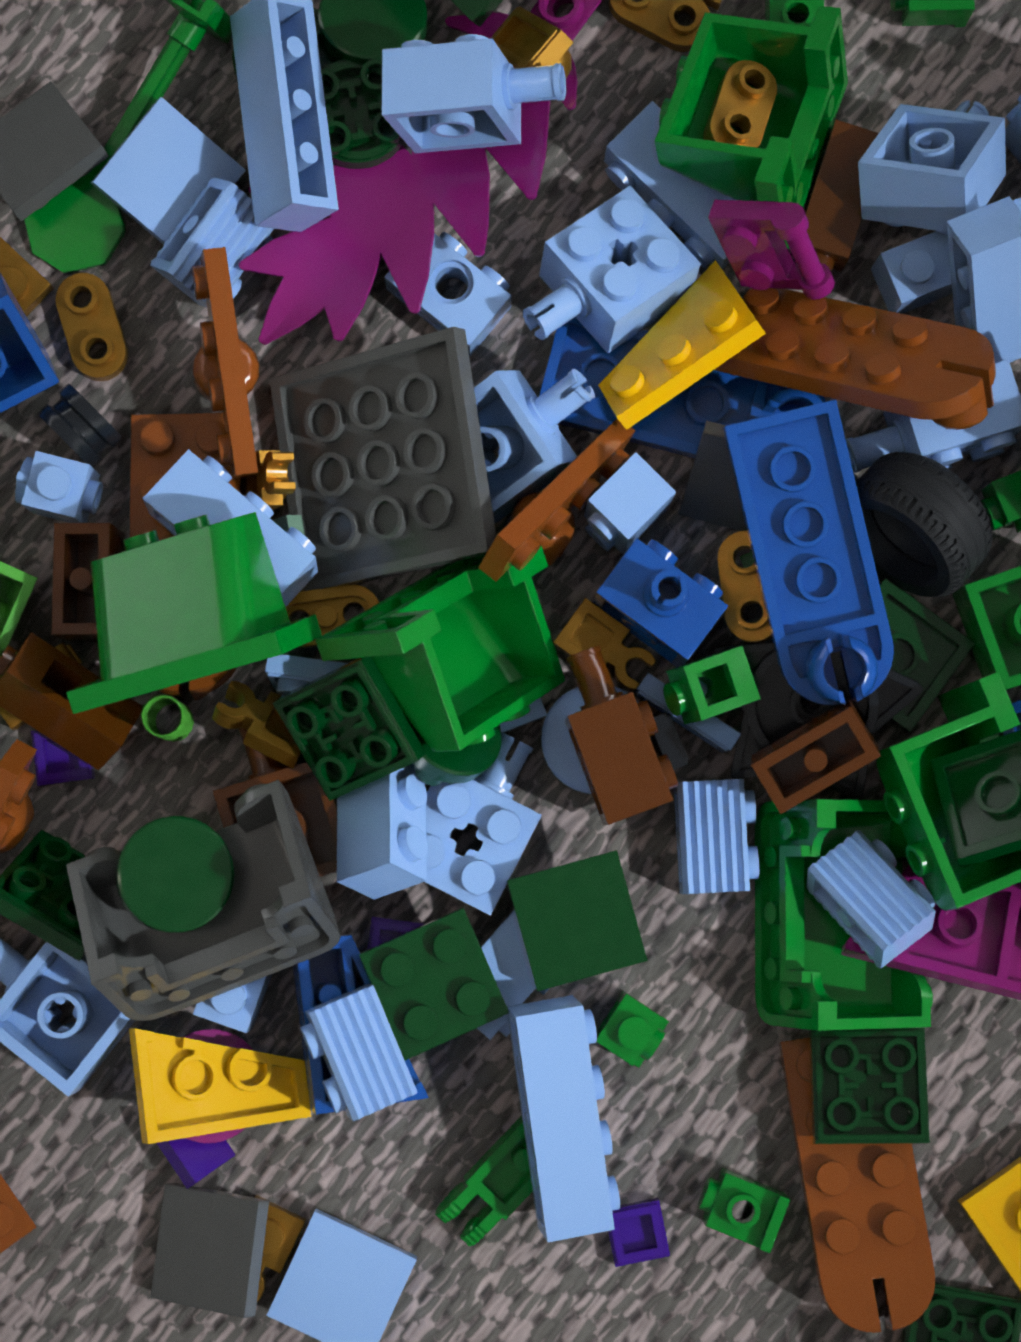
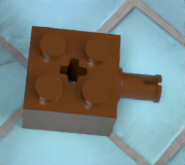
M599 645L567 657L585 705L580 707L581 711L568 715L565 719V724L604 826L674 801L670 789L678 787V781L667 754L657 757L650 736L658 733V728L647 700L637 703L633 692L623 695V692H616Z
M238 728V732L241 734L244 742L247 730ZM244 744L252 775L248 776L246 781L213 791L223 828L237 823L234 805L248 788L257 784H268L279 779L290 796L320 878L337 873V798L329 801L307 762L295 765L294 769Z

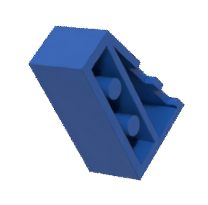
M340 935L341 938L338 944L331 950L293 965L300 1027L309 1024L305 1014L306 1010L361 986L370 984L358 954L360 952L352 935ZM301 1032L311 1111L316 1115L335 1112L322 1082L331 1077L323 1056L316 1059L312 1058ZM410 1059L406 1060V1066L418 1093L399 1102L429 1098Z

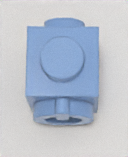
M35 451L34 458L26 457L17 473L15 501L33 514L68 523H87L89 514H95L99 507L103 483L99 482L100 474L90 464Z

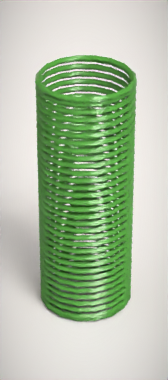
M154 696L142 708V724L146 731L153 736L175 742L186 738L192 731L194 724L192 712L189 707L172 696ZM177 704L181 712L179 725L168 734H160L156 727L158 712L166 705Z

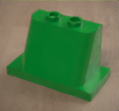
M819 5L811 27L705 12L689 54L682 55L679 60L676 72L677 85L672 98H665L661 106L659 116L660 128L654 141L660 165L735 200L793 202L804 207L848 84L841 8ZM742 60L755 61L765 66L772 73L777 84V94L758 148L703 139L704 129L718 86L728 69L734 63ZM746 82L749 87L756 89L753 85ZM730 125L735 132L743 134L740 128ZM784 240V242H785L787 248L789 249V246H788L786 240Z
M256 512L212 525L209 523L207 514L173 524L176 536L159 540L156 530L123 540L126 551L91 562L101 678L66 692L73 714L282 655L322 636L316 614L294 621L289 620Z
M540 546L537 553L522 570L519 571L512 565L496 582L478 568L485 555L442 566L317 638L315 641L322 661L371 657L402 712L428 747L434 752L461 751L468 745H475L489 740L496 734L495 727L503 722L525 716L530 712L529 705L566 681L532 580L533 575L548 567L542 546Z
M999 672L939 695L938 699L948 722L880 750L881 757L876 759L878 772L886 790L883 795L886 810L895 823L900 824L908 843L905 849L908 863L913 872L918 877H922L934 902L945 911L961 908L1016 883H1021V850L964 868L957 863L930 761L931 759L1001 737L999 733L1021 725Z

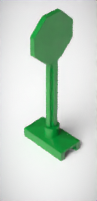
M167 0L179 13L166 33L169 39L104 147L109 157L93 168L89 174L81 177L52 198L44 207L36 210L24 219L31 250L34 255L65 274L107 265L124 237L126 228L121 209L90 182L156 100L164 96L190 50L195 52L204 35L207 34L224 43H229L232 38L230 16L214 0H206L205 2L202 0Z

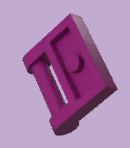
M714 200L708 219L741 286L756 290L768 288L802 290L807 298L813 300L824 298L832 292L835 281L829 267L820 263L807 233L809 221L801 205L793 202ZM784 240H786L795 261H793Z

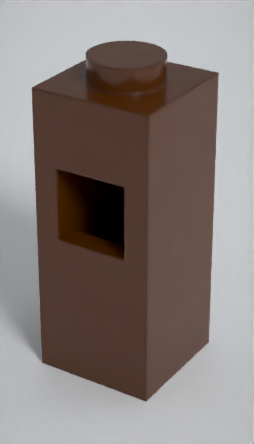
M835 120L804 210L809 221L807 233L820 263L827 265L831 272L832 269L842 272L849 260L862 219L858 162L879 134L839 120Z
M32 632L18 649L8 644L0 654V707L98 771L122 747L143 708L142 705L128 698L73 714L66 692L100 679V677Z

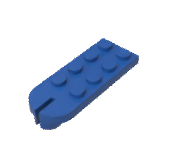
M576 317L556 330L540 395L567 376L568 372L573 368L578 370L587 379V382L581 386L584 389L587 386H591L595 393L594 399L590 402L587 401L558 424L601 434L617 419L598 385L647 334V330L640 331L608 354ZM713 370L633 425L632 428L635 430V433L629 442L695 458L706 420L727 426L823 403L825 399L824 396Z
M835 399L724 426L725 440L780 671L787 684L805 699L825 705H846L843 691L838 690L830 653L840 651L851 700L858 702L874 692L886 679L893 662L894 645L837 401Z

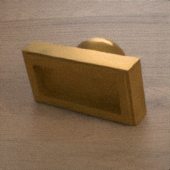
M520 6L514 9L491 37L508 62L513 65L514 69L561 63V66L564 67L566 79L571 71L572 56L568 49L574 42L561 29Z

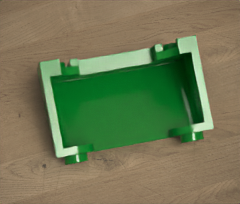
M807 799L782 814L779 813L773 801H768L759 809L755 823V846H757L759 854V879H755V999L759 1016L764 1023L770 1026L815 1031L931 1027L933 993L926 978L923 975L887 966L880 969L876 967L875 963L841 955L842 946L849 939L850 935L846 934L844 928L839 926L836 919L832 918L830 913L824 910L822 904L817 902L814 895L810 894L806 888L807 872L810 865L816 863L820 857L825 856L829 850H833L838 844L843 843L847 837H851L857 830H860L870 842H873L875 839L882 841L891 850L897 861L895 868L900 874L903 873V858H907L905 849L908 843L900 824L895 823L889 816L884 800Z

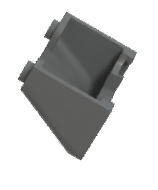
M279 779L268 784H257L248 788L234 805L237 823L215 831L227 845L234 866L233 887L227 903L218 915L205 925L194 930L182 933H165L148 928L134 920L123 905L116 885V866L121 851H117L112 847H101L92 850L84 858L66 864L91 984L129 1019L148 1021L167 1016L321 955L338 944L341 937L334 912L290 796Z

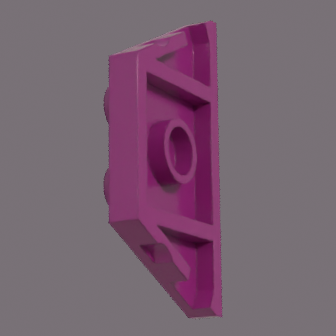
M908 865L901 875L908 882L916 879L925 886L922 877H918L910 865ZM1016 883L954 910L945 911L935 903L933 909L936 913L932 930L885 965L1021 1000V883ZM851 936L842 946L841 955L874 963L873 960L869 959L866 952L862 951L859 945L853 941Z

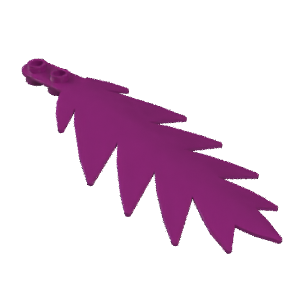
M538 0L530 12L561 29L573 41L602 0ZM566 3L574 5L571 12L563 17L556 16L557 9L561 5ZM492 12L480 27L473 23L465 14L449 16L445 19V23L449 28L463 33L482 35L490 39L509 15L501 12ZM572 58L571 71L566 79V97L562 101L567 110L575 109L578 80L576 66ZM550 100L521 103V144L416 154L412 151V155L402 145L390 159L374 167L349 169L333 165L339 210L327 216L330 218L321 220L302 232L291 231L271 240L239 262V267L243 271L283 278L269 304L258 338L259 342L267 345L299 328L323 310L326 311L333 339L338 342L344 340L365 305L382 256L408 310L412 314H417L421 310L429 278L434 241L435 206L476 257H482L485 254L489 228L490 172L486 149L524 193L526 198L534 200L537 197L546 159Z

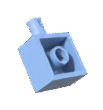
M462 35L456 38L455 42L433 44L425 40H410L402 43L401 48L382 49V116L415 154L521 144V103L549 100L564 101L566 97V77L561 63L514 69L493 38L488 39L482 35Z
M970 100L960 103L955 111L900 104L858 162L862 219L883 222L893 227L909 226L934 230L940 234L948 235L947 221L986 206L1006 176L1005 118L989 116L985 106L977 101L973 103L969 112L966 113L970 107Z
M630 185L545 241L539 276L553 292L534 305L523 310V318L530 331L539 325L540 329L535 331L534 335L540 340H545L552 332L576 317L608 354L661 318L696 281L701 263Z
M1009 360L995 363L996 377L992 385L994 406L987 408L988 415L981 423L970 428L953 430L943 428L933 420L917 419L884 411L883 414L887 428L846 439L853 471L855 473L860 472L862 469L870 467L880 457L894 452L919 454L942 464L949 470L953 468L952 463L962 460L963 456L968 454L971 455L973 462H979L1004 453L1005 447L1017 442L1015 435L1021 431V396Z
M573 368L568 372L567 376L539 397H537L520 370L495 371L474 387L494 524L511 513L519 499L542 490L577 458V455L559 430L558 423L587 401L590 402L595 398V393L591 386H587L585 389L581 386L587 382V379L578 370ZM499 446L500 448L497 451L499 457L496 458L493 451H495Z
M502 732L499 754L494 763L480 777L465 783L442 782L437 786L430 785L427 791L426 839L428 843L426 883L490 916L507 885V880L510 879L542 816L534 810L512 800L514 795L510 793L533 748L520 741L510 761H506L505 758L515 738ZM469 824L474 825L478 828L476 838L483 842L478 852L469 849L464 856H461L455 852L457 842L451 838L452 832L455 828L464 831Z
M0 938V982L7 986L4 991L5 994L0 999V1042L69 1097L83 1088L136 1020L126 1017L91 984L85 955L78 961L46 942L34 957L27 960ZM71 1002L75 1006L72 1014L77 1020L76 1022L73 1021L61 1025L58 1020L62 1015V1011L57 1007V1004L62 1005Z

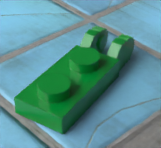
M522 1115L463 1176L464 1181L450 1191L435 1211V1215L446 1224L457 1217L477 1194L488 1204L467 1222L460 1234V1238L470 1247L483 1239L484 1235L502 1218L506 1220L533 1192Z

